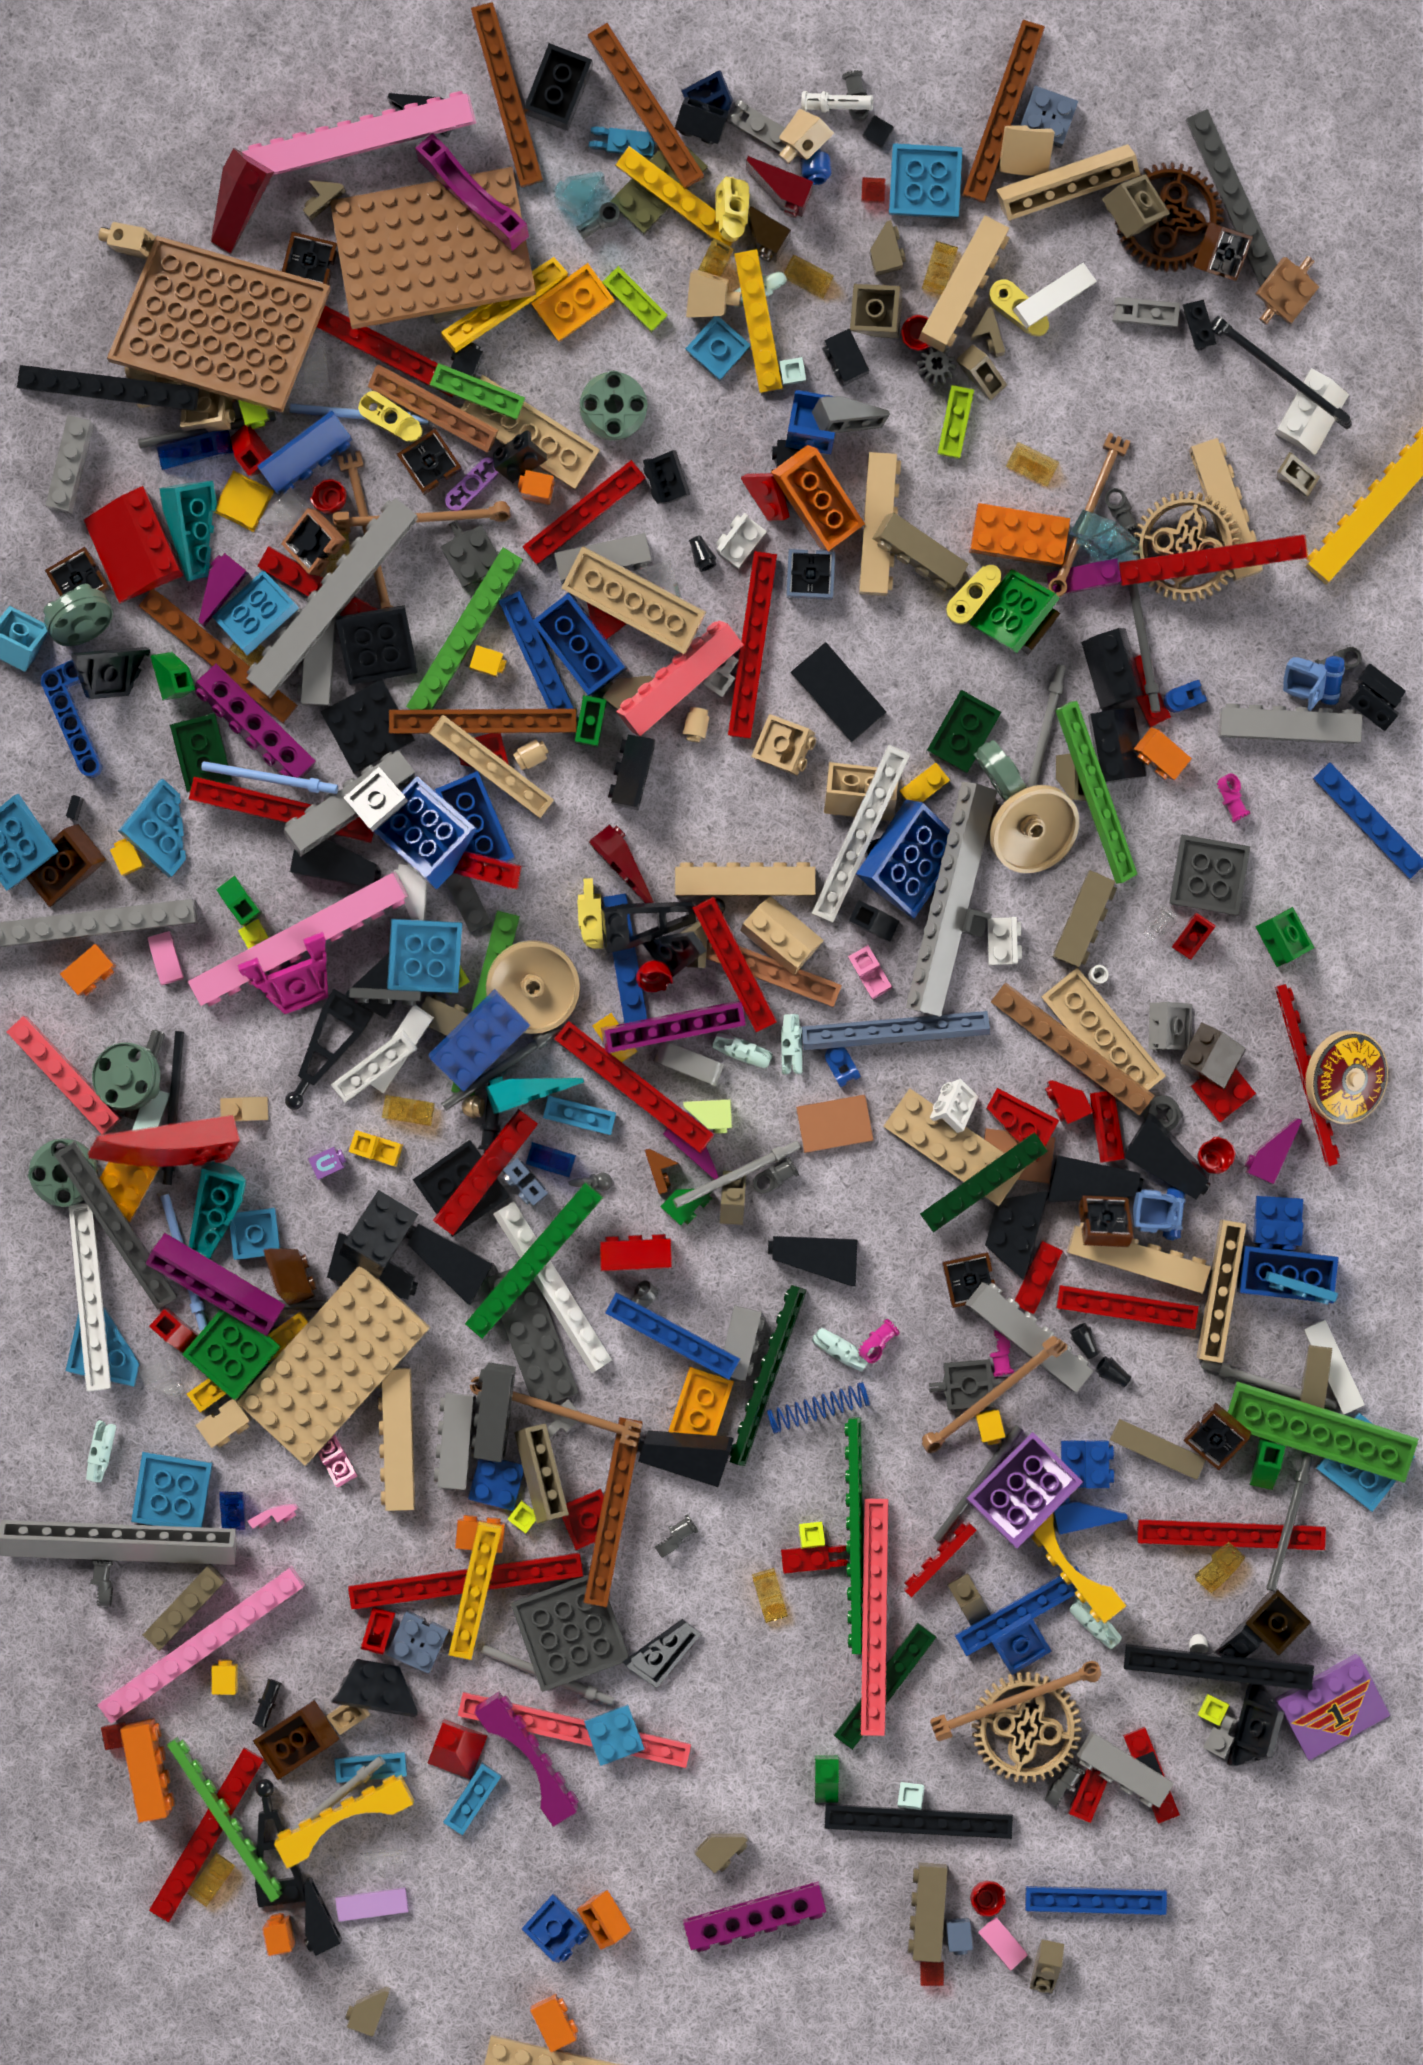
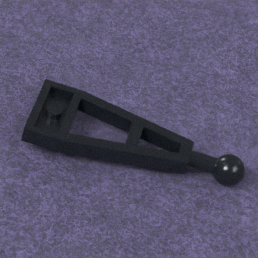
M715 898L722 913H724L726 908L724 901L720 898ZM693 902L630 903L601 908L605 950L607 953L630 949L696 922V914L693 910L695 905ZM686 912L685 916L669 922L666 921V913ZM657 913V927L629 937L627 914Z
M333 989L320 1012L298 1076L302 1079L295 1091L288 1093L285 1097V1104L289 1109L297 1110L301 1108L304 1102L303 1094L309 1084L316 1085L365 1030L374 1012L338 990ZM328 1013L356 1029L335 1053L317 1044ZM314 1051L329 1060L312 1076L307 1073Z
M268 1779L260 1780L255 1787L257 1795L262 1798L263 1811H260L258 1814L256 1855L258 1858L262 1857L263 1859L265 1850L276 1849L274 1845L275 1840L265 1841V1821L273 1819L278 1834L285 1830L279 1810H273L271 1795L274 1792V1785ZM298 1863L290 1867L293 1877L277 1879L282 1887L280 1889L281 1895L273 1902L269 1900L255 1878L258 1908L305 1901L303 1878Z

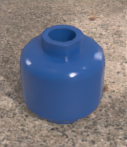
M818 149L807 160L804 158L800 159L802 177L813 181V185L824 184L831 176L830 156L826 152L821 151V149Z

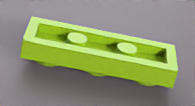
M619 266L602 281L604 286L651 333L668 317Z
M951 385L937 455L960 459L974 389Z

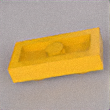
M935 762L899 792L905 800L924 802L947 784L950 779Z

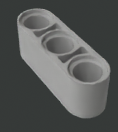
M667 1041L660 1043L653 1060L656 1063L714 1086L717 1085L724 1068V1064Z

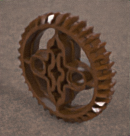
M1171 162L1169 169L1166 168L1165 163H1161V170H1158L1157 165L1154 164L1152 165V173L1147 167L1143 169V174H1146L1150 182L1166 177L1175 179L1166 183L1160 193L1161 200L1165 203L1169 213L1172 214L1171 222H1168L1167 217L1150 226L1152 228L1150 244L1157 254L1154 255L1145 250L1136 241L1134 236L1129 238L1123 236L1120 239L1121 244L1129 243L1125 246V251H1129L1131 248L1134 250L1130 255L1131 258L1138 254L1140 256L1138 259L1139 264L1144 259L1148 261L1146 268H1149L1151 263L1156 264L1154 267L1155 271L1159 270L1160 265H1164V272L1168 271L1169 266H1172L1173 272H1177L1178 264H1180L1182 270H1186V262H1188L1189 266L1194 267V258H1197L1202 242L1191 252L1182 256L1164 257V254L1170 253L1175 249L1179 235L1195 237L1202 233L1203 230L1207 231L1209 225L1200 211L1186 206L1188 190L1181 182L1182 180L1192 184L1203 195L1209 209V222L1214 224H1222L1224 222V218L1218 217V215L1224 213V209L1216 208L1222 204V200H1214L1219 193L1218 191L1210 192L1214 184L1211 183L1206 186L1205 183L1208 178L1205 176L1200 180V171H1197L1195 175L1191 174L1193 169L1191 166L1187 169V172L1183 171L1184 164H1180L1179 168L1175 169L1174 162ZM1169 191H1178L1180 199H1171ZM1190 218L1194 219V227L1189 226L1190 222L1188 221ZM1119 229L1116 231L1117 235H1123ZM1158 236H1167L1170 243L1167 245L1161 244L1158 241Z

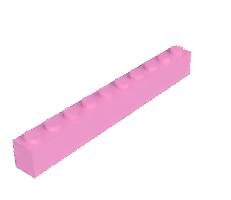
M463 91L449 94L450 98L443 100L440 97L426 100L427 104L418 106V103H411L405 105L404 110L397 112L395 109H388L382 111L381 116L365 115L359 117L360 121L358 122L342 121L337 123L338 127L331 129L328 126L319 127L312 134L306 135V132H299L293 134L292 139L285 141L282 137L270 140L271 144L262 146L261 143L248 146V150L242 151V153L274 171L273 176L419 139L432 133L438 134L476 124L470 96L463 94Z
M395 871L189 980L188 983L199 1004L202 1006L207 1003L210 1007L221 1001L219 996L225 993L231 996L242 990L240 985L246 982L252 985L251 981L239 972V964L258 958L264 972L275 973L282 969L281 964L289 960L291 964L303 958L301 953L307 950L303 939L323 932L325 940L330 938L331 942L344 936L342 931L348 928L354 931L364 925L363 920L369 917L375 920L384 915L383 910L391 906L394 910L405 904L404 898L409 895Z
M293 1566L289 1567L102 1700L98 1707L110 1724H112L302 1589L305 1583Z

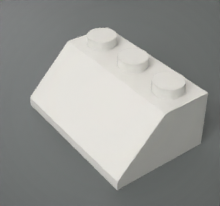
M1312 368L1303 381L1336 408H1342L1349 395L1332 379ZM1297 391L1274 434L1315 456L1335 419L1300 391Z

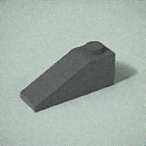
M824 396L818 400L812 411L819 430L835 433L882 428L890 416L889 410L842 396Z

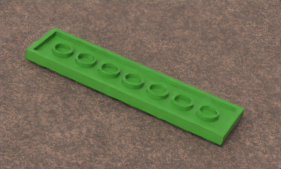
M1240 1382L1236 1383L1228 1413L1251 1431V1435L1403 1483L1406 1481L1419 1440L1416 1437Z

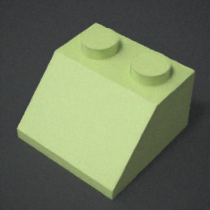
M730 1100L683 1102L684 1108L708 1129H713V1133H727V1128H732Z

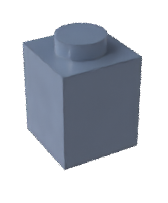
M947 1919L946 1930L949 1952H953L954 1955H964L968 1953V1950H973L970 1919Z

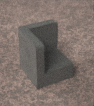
M968 909L962 933L983 937L987 919H991L992 914Z

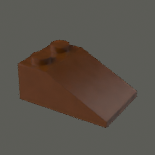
M79 824L64 828L52 840L58 852L26 877L49 907L53 906L92 875L107 860Z
M267 1248L263 1250L276 1293L288 1306L315 1297L313 1290L317 1289L313 1276L309 1277L306 1268H309L310 1264L306 1254L302 1255L298 1249Z
M313 1700L254 1739L253 1742L277 1780L333 1745L340 1738L316 1701Z

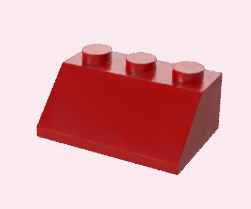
M653 1234L652 1239H643L642 1235L628 1236L629 1240L619 1241V1236L605 1237V1241L600 1242L601 1271L672 1268L671 1238H666V1234Z

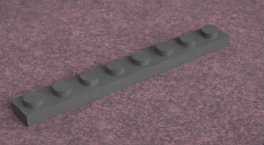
M1208 109L1186 118V122L1234 230L1253 236L1246 257L1261 287L1277 266V263Z
M73 1141L54 1154L156 1309L158 1310L176 1299L177 1294L165 1276L146 1265L150 1253L77 1143Z

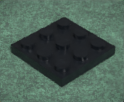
M405 605L336 617L349 685L418 673Z
M383 679L320 711L353 773L377 762L387 753H393L415 741L412 734H389V710L399 709Z
M468 1140L412 1179L436 1214L439 1213L482 1155L473 1142ZM496 1178L457 1231L451 1235L452 1237L510 1197L498 1178Z

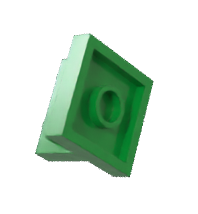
M1293 907L1255 926L1276 967L1289 963L1314 948Z

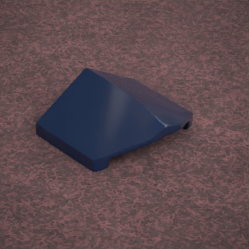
M721 70L681 90L684 99L689 97L729 111L733 101Z

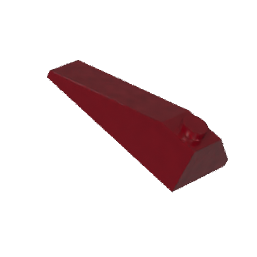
M233 148L222 169L211 237L212 243L230 254L237 245L274 174V171L236 148Z
M609 824L589 841L590 846L644 903H654L630 849L623 839L626 836L625 833L617 825L613 828Z

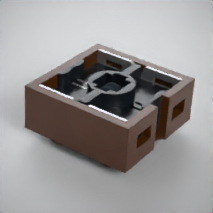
M1209 222L1194 267L1237 281L1253 236Z
M291 232L282 272L329 285L332 274L329 266L330 264L334 265L338 251L337 243Z
M436 428L397 453L398 458L423 495L439 486L438 481L443 477L448 480L462 470V467Z
M86 547L81 548L45 570L59 596L74 590L82 584H89L92 589L100 590L103 593L111 589L103 574L99 570H95L94 567L97 564Z
M1082 1196L1078 1208L1080 1222H1084L1081 1228L1083 1245L1129 1247L1134 1236L1128 1198Z
M988 1252L942 1261L952 1308L965 1306L982 1282L988 1285L991 1283L995 1285V1280L991 1279L989 1274L992 1271Z
M1215 1402L1203 1415L1201 1423L1197 1421L1187 1431L1183 1441L1217 1470H1220L1250 1439L1251 1431Z

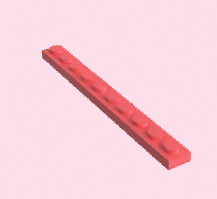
M865 1498L861 1735L885 1736L889 1499Z
M463 1692L457 1716L479 1721L474 1713L475 1708L489 1697ZM512 1703V1710L516 1716L519 1714L526 1723L525 1729L528 1732L593 1747L584 1723L585 1719ZM639 1732L645 1750L631 1754V1756L686 1768L691 1748L690 1743Z

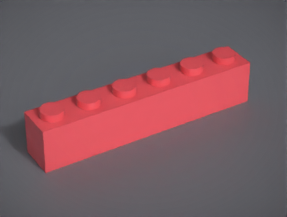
M720 620L710 624L706 633L692 640L686 654L680 652L672 659L673 662L667 667L658 670L652 681L641 685L637 694L623 701L620 705L621 708L616 713L632 733L638 736L643 735L744 644L729 624Z
M22 1016L6 1031L101 1134H107L123 1119L112 1107L100 1099L94 1087L27 1016Z

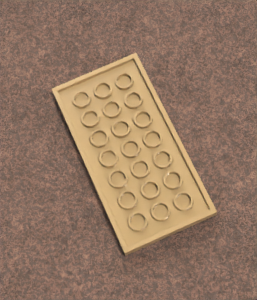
M358 1266L237 1402L306 1466L431 1327L377 1277Z

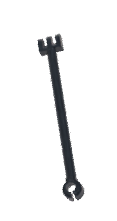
M1216 316L1211 322L1213 332L1221 337L1224 334L1230 337L1334 417L1335 421L1343 428H1351L1352 422L1349 414L1328 402L1233 329L1223 318Z

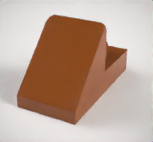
M646 1149L645 1153L658 1193L668 1192L667 1187L671 1186L667 1172L662 1174L661 1169L676 1165L678 1162L651 1149Z

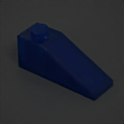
M229 430L213 431L156 447L162 470L234 453Z

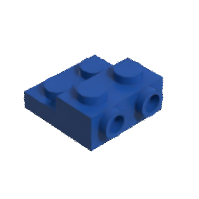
M1256 1196L1253 1242L1259 1243V1248H1273V1244H1282V1249L1296 1250V1245L1302 1246L1303 1199Z
M1061 1440V1460L1083 1481L1078 1488H1110V1483H1114V1469H1109V1459H1114L1113 1445H1109L1108 1440Z
M552 1894L522 1927V1930L553 1962L557 1963L568 1960L573 1953L571 1951L576 1943L580 1945L588 1937V1928L584 1921L574 1911H571L555 1894Z

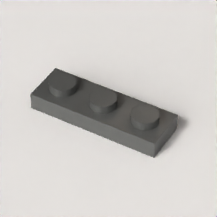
M452 873L445 882L469 932L472 933L490 924L491 921L470 877Z
M351 987L349 997L355 998V1002L369 1003V999H378L380 1004H392V1000H402V1005H416V1001H421L422 991Z

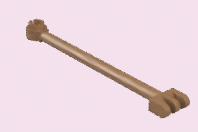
M1110 432L1103 445L1104 449L1109 450L1066 553L1063 565L1057 577L1052 579L1048 585V589L1052 592H1055L1053 590L1055 585L1061 588L1060 592H1056L1059 597H1062L1067 590L1065 582L1117 454L1124 457L1131 442L1126 439L1123 447H1121L1119 444L1122 437L1117 436L1113 444L1110 442L1113 438V433Z
M360 450L355 451L356 461H353L351 452L346 453L347 463H344L342 454L337 455L341 472L347 470L349 472L359 517L369 516L357 468L364 466ZM362 526L364 535L368 531L366 530L367 526ZM380 565L373 575L380 599V609L394 606L390 604Z
M498 501L489 509L415 513L418 517L415 523L482 518L504 522L510 518V507L506 502ZM336 512L333 514V524L339 533H351L350 527L367 526L373 518L377 520L379 516L349 517V512Z
M1051 1336L1042 1343L1044 1349L943 1430L935 1434L933 1432L925 1434L922 1437V1446L928 1453L938 1451L946 1438L1051 1355L1056 1358L1067 1350V1344L1056 1336Z
M479 1376L473 1378L471 1382L477 1383ZM477 1384L470 1385V1389L474 1394L477 1395L481 1391ZM513 1391L512 1401L620 1434V1443L634 1447L637 1445V1442L629 1439V1436L639 1438L640 1433L631 1429L632 1427L641 1429L642 1423L627 1419L623 1426Z
M1088 1661L1075 1673L948 1721L944 1714L932 1718L930 1724L933 1727L936 1740L943 1741L953 1737L951 1729L1080 1680L1097 1682L1102 1673L1100 1666L1095 1661Z

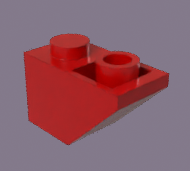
M244 425L231 436L235 459L248 476L261 474L257 466L270 457L272 453L251 426L247 427Z
M1054 1080L1046 1082L1048 1087L1045 1088V1091L1050 1101L1055 1100L1058 1106L1055 1112L1060 1122L1065 1121L1066 1124H1070L1093 1113L1083 1091Z
M165 1308L149 1326L162 1339L182 1353L199 1335L169 1308Z

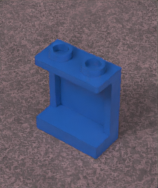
M800 390L795 391L785 447L803 449L805 446L810 445L817 448L819 453L831 455L835 432L819 430L812 414L818 400L830 395Z

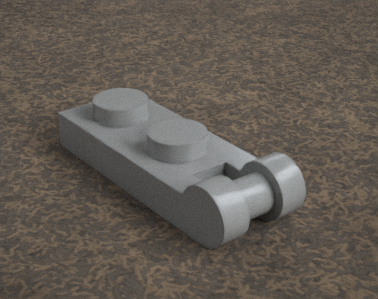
M737 100L733 113L728 115L727 122L780 153L786 147L779 139L785 127L749 107L743 101ZM743 113L749 116L746 122L740 120Z
M1116 297L1114 300L1116 313L1113 314L1112 321L1115 323L1178 327L1180 303ZM1125 307H1132V315L1125 314Z

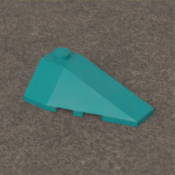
M213 480L159 488L163 513L186 581L208 577L212 550L209 546L210 536L214 532L212 518L217 506Z
M501 1076L490 1080V1086L485 1087L495 1114L584 1083V1079L533 1078L503 1080Z
M212 1161L201 1169L188 1247L208 1259H211L243 1201L246 1179L234 1167Z

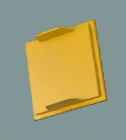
M233 470L217 501L216 512L214 513L254 532L274 490Z

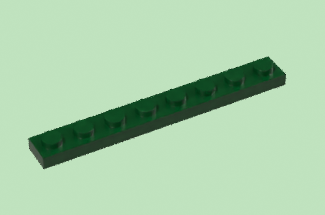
M791 1285L790 1289L785 1293V1304L783 1310L777 1316L775 1333H772L769 1338L768 1345L770 1347L768 1353L761 1361L762 1370L760 1376L754 1381L753 1396L746 1404V1416L744 1421L739 1424L737 1430L739 1435L736 1443L731 1448L729 1462L733 1464L746 1465L807 1289Z

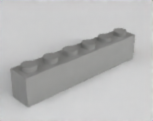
M1228 703L1226 707L1220 709L1218 737L1342 744L1361 743L1362 714H1356V710L1344 709L1342 713H1333V709L1319 708V712H1310L1308 707H1296L1295 711H1288L1285 706H1272V710L1263 709V705H1249V708H1240V704Z
M399 750L394 754L392 752L387 753L380 759L381 762L375 767L370 765L365 768L359 778L356 780L351 778L343 784V789L338 791L337 794L329 793L324 797V802L318 806L316 804L311 805L304 811L305 815L299 819L294 817L285 824L284 835L300 857L359 817L343 797L378 767L398 789L414 779L415 771Z
M982 1282L965 1305L1031 1359L1044 1349L1042 1343L1055 1334L1045 1326L1040 1328L1036 1324L1037 1319L1027 1311L1023 1314L1018 1310L1020 1305L1009 1297L1006 1300L1001 1296L1002 1290L993 1283L988 1285ZM1067 1344L1068 1348L1057 1358L1051 1355L1040 1366L1069 1390L1077 1393L1093 1370L1088 1367L1090 1362L1081 1355L1077 1357L1070 1352L1072 1348Z

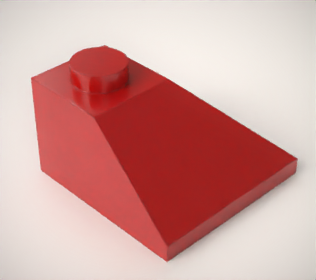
M444 1719L427 1763L471 1780L488 1735Z

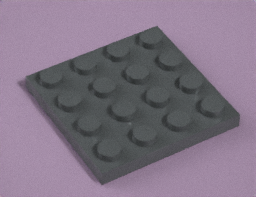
M588 1575L511 1603L542 1692L621 1664L629 1657L609 1599L607 1607L583 1603Z

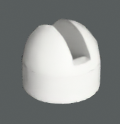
M1102 965L1092 967L1088 973L1089 980L1096 985L1106 982L1109 976L1108 970ZM1100 971L1102 976L1095 978L1094 974Z
M1195 1634L1189 1641L1190 1651L1206 1653L1208 1651L1207 1639L1201 1634Z

